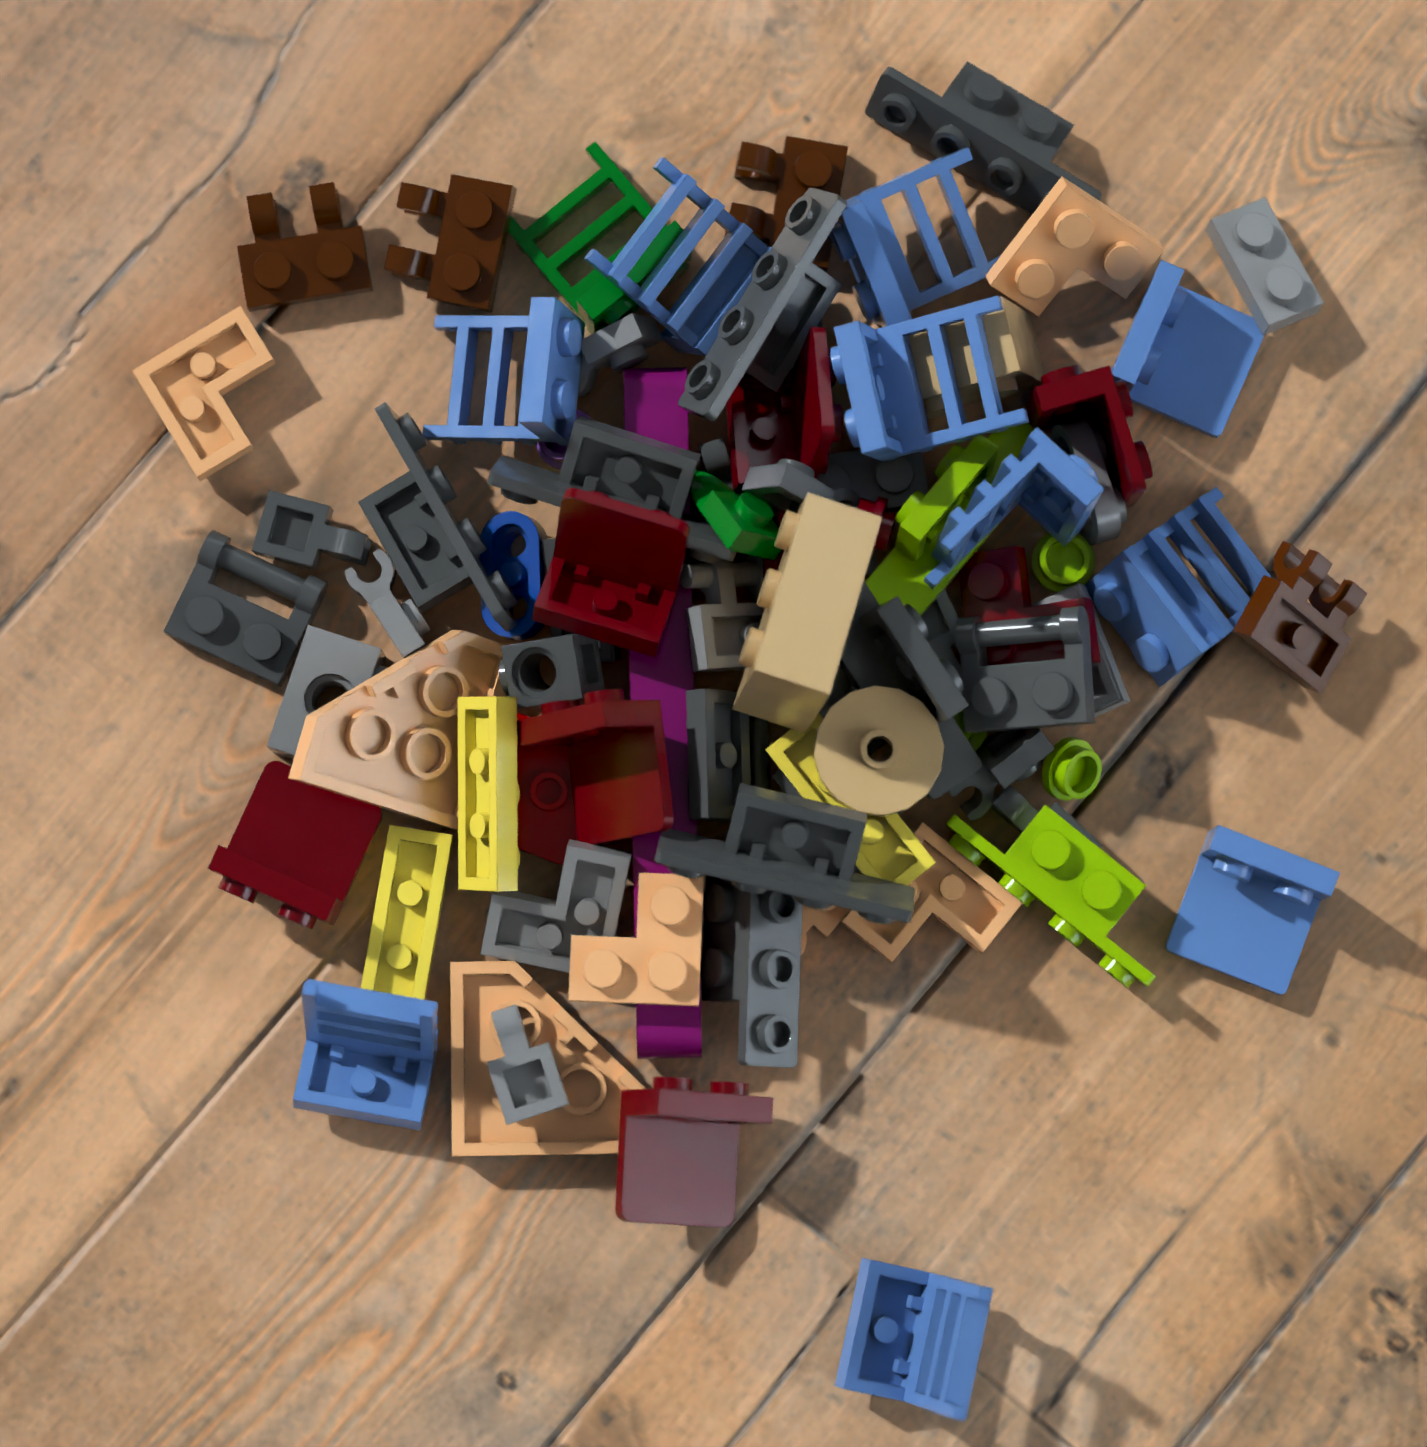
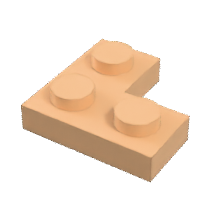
M1061 176L985 276L990 286L1039 317L1077 268L1126 299L1162 254L1164 248L1159 240Z
M239 306L132 370L196 477L199 481H202L254 449L222 396L276 363L246 313Z
M922 822L913 834L936 863L908 885L915 888L914 911L911 922L906 923L895 920L891 924H879L866 920L857 911L851 910L841 923L890 963L893 962L931 914L977 952L982 954L1022 905V902Z
M639 873L636 938L571 935L568 1001L699 1007L704 876L700 878H687L677 874Z

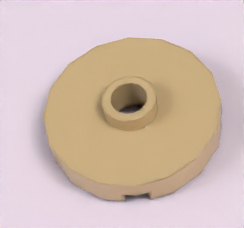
M871 686L848 693L829 708L817 729L813 757L821 782L836 802L848 809L865 812L867 815L884 817L908 810L929 793L941 772L944 744L937 720L922 701L901 689ZM874 739H883L888 742L891 747L890 758L883 762L872 760L867 753L869 742Z

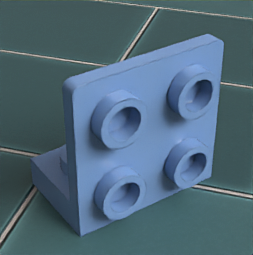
M1161 260L1151 278L1111 370L1114 382L1124 380L1132 403L1210 437L1218 438L1225 428L1264 336L1253 317L1179 286L1178 284L1184 269Z
M1217 825L1209 830L1165 943V949L1169 953L1276 995H1282L1288 989L1321 900L1332 896L1340 872Z

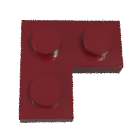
M1015 545L974 553L959 571L964 617L979 616L983 622L1060 615L1062 608L1083 606L1089 618L1092 664L1101 663L1093 600L1082 597L1032 606L1024 548ZM1062 640L987 647L988 666L1065 659Z

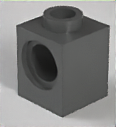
M569 634L501 646L503 659L499 665L500 683L507 696H517V709L553 701L584 698L585 693L605 690L598 643L595 639L578 634ZM544 655L553 661L556 668V678L552 686L546 684L540 674V662Z

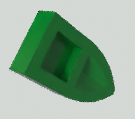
M696 470L690 490L692 498L726 548L730 551L775 560L782 549L774 547L779 527L772 519L774 516L772 509L757 496L750 493H742L739 496L733 489L715 476Z

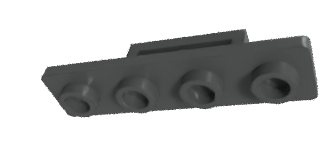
M968 61L942 97L892 67H887L880 76L865 109L868 117L937 158L945 157L965 147H969L973 160L955 167V169L1031 214L1035 212L1061 176L1097 200H1101L1102 193L1052 163L1067 140L1074 124Z
M811 187L792 204L785 217V227L771 250L763 254L755 264L752 271V281L740 301L722 318L718 328L719 335L704 360L697 363L688 374L685 381V391L678 401L680 407L689 413L715 421L743 375H746L763 388L777 393L799 357L810 328L817 327L842 286L840 282L812 262L847 206V201L837 194Z
M386 402L375 408V411L407 465L409 472L360 500L358 503L416 606L424 613L474 583L494 620L506 632L517 627L518 624L509 608L516 605L518 601L499 570L491 575L487 572L478 555L488 549L472 521L467 517L459 522L451 509L449 502L457 498V494L440 466L437 464L429 469L418 451L428 445L419 427L408 412L399 417Z
M579 415L573 425L560 474L506 456H500L490 470L487 483L501 488V494L512 501L523 504H536L539 500L560 507L564 493L569 488L597 491L609 496L611 499L648 510H661L685 521L690 527L686 554L694 559L708 563H719L722 559L734 561L737 552L726 548L707 520L684 513L701 457L699 453Z
M863 581L839 663L857 690L871 686L901 689L922 701L937 720L944 744L940 774L926 795L930 800L937 799L982 767V761L953 718L955 714L969 706L961 694L964 690L963 682L958 672L947 660L943 658L938 659L925 639L928 636V629L920 614L911 605H903L898 596L879 605Z
M740 783L726 842L675 829H669L660 834L654 861L667 865L671 872L679 876L700 878L704 875L722 878L730 880L734 887L745 892L765 893L768 890L793 895L799 903L817 909H826L832 905L855 910L864 919L879 924H891L895 920L909 923L914 911L915 888L912 886L854 873L867 822V813Z
M706 875V891L703 896V913L705 916L704 951L700 967L702 1001L740 1002L738 1063L740 1065L794 1068L797 1065L803 904L799 903L793 895L768 890L765 893H749L734 887L730 880Z

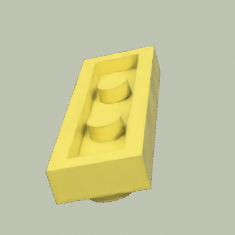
M517 696L457 697L458 890L518 891L520 852L518 848L517 805L520 798V789L517 782Z
M819 713L806 733L791 729L765 749L803 798L847 808L834 800L821 782L813 756L817 729L823 720ZM898 813L884 817L867 815V822L855 864L863 875L909 885L936 863Z
M389 825L361 983L362 989L426 1000L454 840L453 835Z

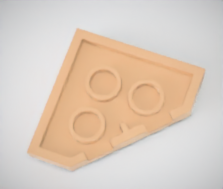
M451 630L308 714L304 722L289 779L443 828L458 831L457 697L505 696L499 679V665L503 659L501 646H504V644L464 630Z
M515 961L450 962L452 1156L618 1154L621 1090L646 1088ZM517 1004L530 1048L546 1042L550 1043L569 1105L506 1125L487 1067V1062L505 1056L491 1013Z

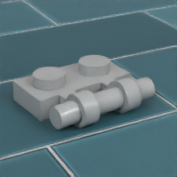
M750 555L746 561L730 562L722 559L719 563L703 561L684 563L680 580L681 586L686 589L699 588L706 597V604L686 608L693 672L745 670V666L739 665L740 655L750 628L758 629L763 616V607L757 606L758 596L763 584V558ZM735 587H746L752 592L753 603H737Z

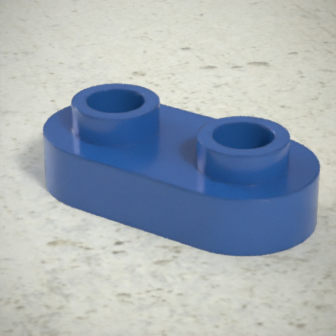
M506 511L491 518L483 528L481 537L488 550L480 554V559L489 575L497 570L500 571L517 601L522 598L526 600L527 611L522 618L515 619L518 626L508 632L494 620L482 597L481 613L485 624L495 634L512 640H526L539 633L545 625L532 621L535 602L545 579L541 540L546 539L547 535L542 525L535 519L519 512ZM523 536L526 542L525 549L522 554L514 557L511 552V545L517 537ZM512 606L511 608H509V610H510L511 614L513 615V606Z

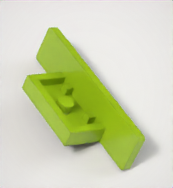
M1024 423L1009 427L1006 431L992 432L988 438L983 435L975 436L965 449L956 444L936 468L934 475L940 479L929 492L924 495L917 490L909 497L895 518V521L900 526L894 549L865 581L879 605L898 596L903 605H911L922 616L990 536L995 528L933 590L924 582L925 577L939 564L931 555L949 514L957 506L965 512L976 487L984 479L992 485L1002 461L1008 455L1012 454L1018 459L1028 436L1034 431L1030 424Z
M1046 804L1005 854L955 814L946 823L945 826L954 833L948 842L953 848L976 866H979L984 858L1004 873V876L998 882L999 885L1015 896L1024 906L1028 907L1036 899L1055 915L1048 925L1078 948L1085 939L1105 955L1098 965L1126 988H1129L1135 980L1148 987L1156 978L1154 974L1106 937L1146 885Z

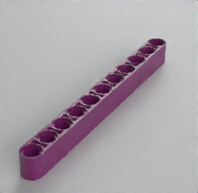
M687 367L624 369V430L689 450L688 411L678 405V401L685 391ZM690 494L684 513L690 515ZM685 554L684 563H691V557ZM680 584L677 599L656 658L629 650L630 700H660L674 822L670 829L697 835V820H689L686 691L694 690V672L686 608L692 607V588L686 589ZM661 832L633 838L635 938L637 933L639 873L674 874L667 868V865L654 861ZM701 988L699 991V1007L636 1004L637 1059L702 1058Z

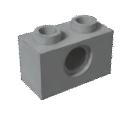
M308 625L267 747L275 754L294 759L306 716L317 710L316 704L321 693L332 687H339L349 691L388 668L383 666L386 656L382 649Z

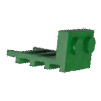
M596 141L586 148V153L600 169L525 230L511 216L508 231L517 247L523 254L525 253L539 269V273L547 282L549 281L562 296L565 304L585 322L587 330L591 334L632 313L634 314L640 306L596 269L573 287L560 274V271L634 211L645 220L653 209ZM612 182L624 198L548 259L536 243ZM675 220L667 226L665 224L627 274L640 287L682 233L683 229ZM622 246L619 250H617L608 258V260L611 263L615 260V258L618 256V254L621 252L624 246ZM691 253L665 287L672 284L688 269Z

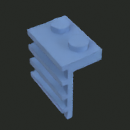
M965 147L945 157L937 158L925 166L903 173L891 181L875 188H869L862 191L861 194L845 200L847 201V206L829 235L841 261L845 262L848 260L858 282L852 286L860 310L867 321L873 319L875 324L885 327L911 320L912 317L909 311L986 278L985 275L1000 257L998 256L987 261L950 170L973 160L969 147ZM934 176L937 179L973 267L955 276L951 272L916 184ZM900 191L938 280L937 284L921 291L916 286L881 201Z
M659 158L653 169L671 183L670 187L612 263L596 249H591L584 260L665 327L661 336L674 350L706 356L719 335L718 328L722 318L732 307L738 304L752 281V271L755 264L772 247H768L757 238L748 225L739 222L729 214L720 201L716 198H711L696 185L697 182L691 176L683 174L667 159ZM685 197L689 198L700 209L640 287L627 274ZM713 222H717L728 233L668 311L655 299Z
M997 295L878 329H874L860 321L834 327L838 346L831 348V362L838 382L841 385H847L851 409L845 410L844 418L849 439L855 448L860 447L862 454L886 463L897 460V457L915 452L934 450V447L953 442L961 443L970 440L971 437L990 432L1006 431L1009 427L1029 422L1027 411L1024 408L1003 413L982 321V315L1004 310L1001 297ZM961 321L965 322L986 418L970 423L966 422L945 329L946 325ZM924 331L928 332L949 425L947 429L932 433L929 430L908 337Z
M531 297L529 316L435 315V329L438 331H457L447 425H423L422 434L426 440L451 441L454 444H466L467 441H486L489 444L502 445V441L522 442L525 445H537V442H557L560 445L568 446L576 419L582 360L581 342L584 339L585 331L584 321L556 297ZM478 331H492L482 426L468 425ZM527 331L518 426H504L513 332Z
M1037 427L1028 436L1018 459L1010 454L1002 461L992 485L984 479L976 487L965 512L957 506L949 514L931 555L939 564L925 577L924 582L933 590L1017 505L1021 506L1065 547L1082 530L1104 490L1098 483L1095 471L1081 457L1074 454L1068 456Z
M1217 487L1203 494L1184 510L1173 515L1167 522L1158 528L1156 527L1137 543L1123 550L1085 584L1097 611L1111 623L1133 652L1137 663L1144 670L1148 671L1159 687L1175 677L1204 652L1233 632L1234 627L1250 601L1242 587L1190 522L1194 519L1252 595L1263 575L1271 577L1215 505L1224 497ZM1167 537L1172 539L1230 614V618L1227 619L1167 542Z
M312 979L304 982L302 1002L306 1043L293 1096L294 1108L421 1131L438 1051V1029H436L438 1023V1016H436L438 1002Z
M861 1258L834 1386L904 1401L951 1419L966 1420L993 1288L941 1274Z

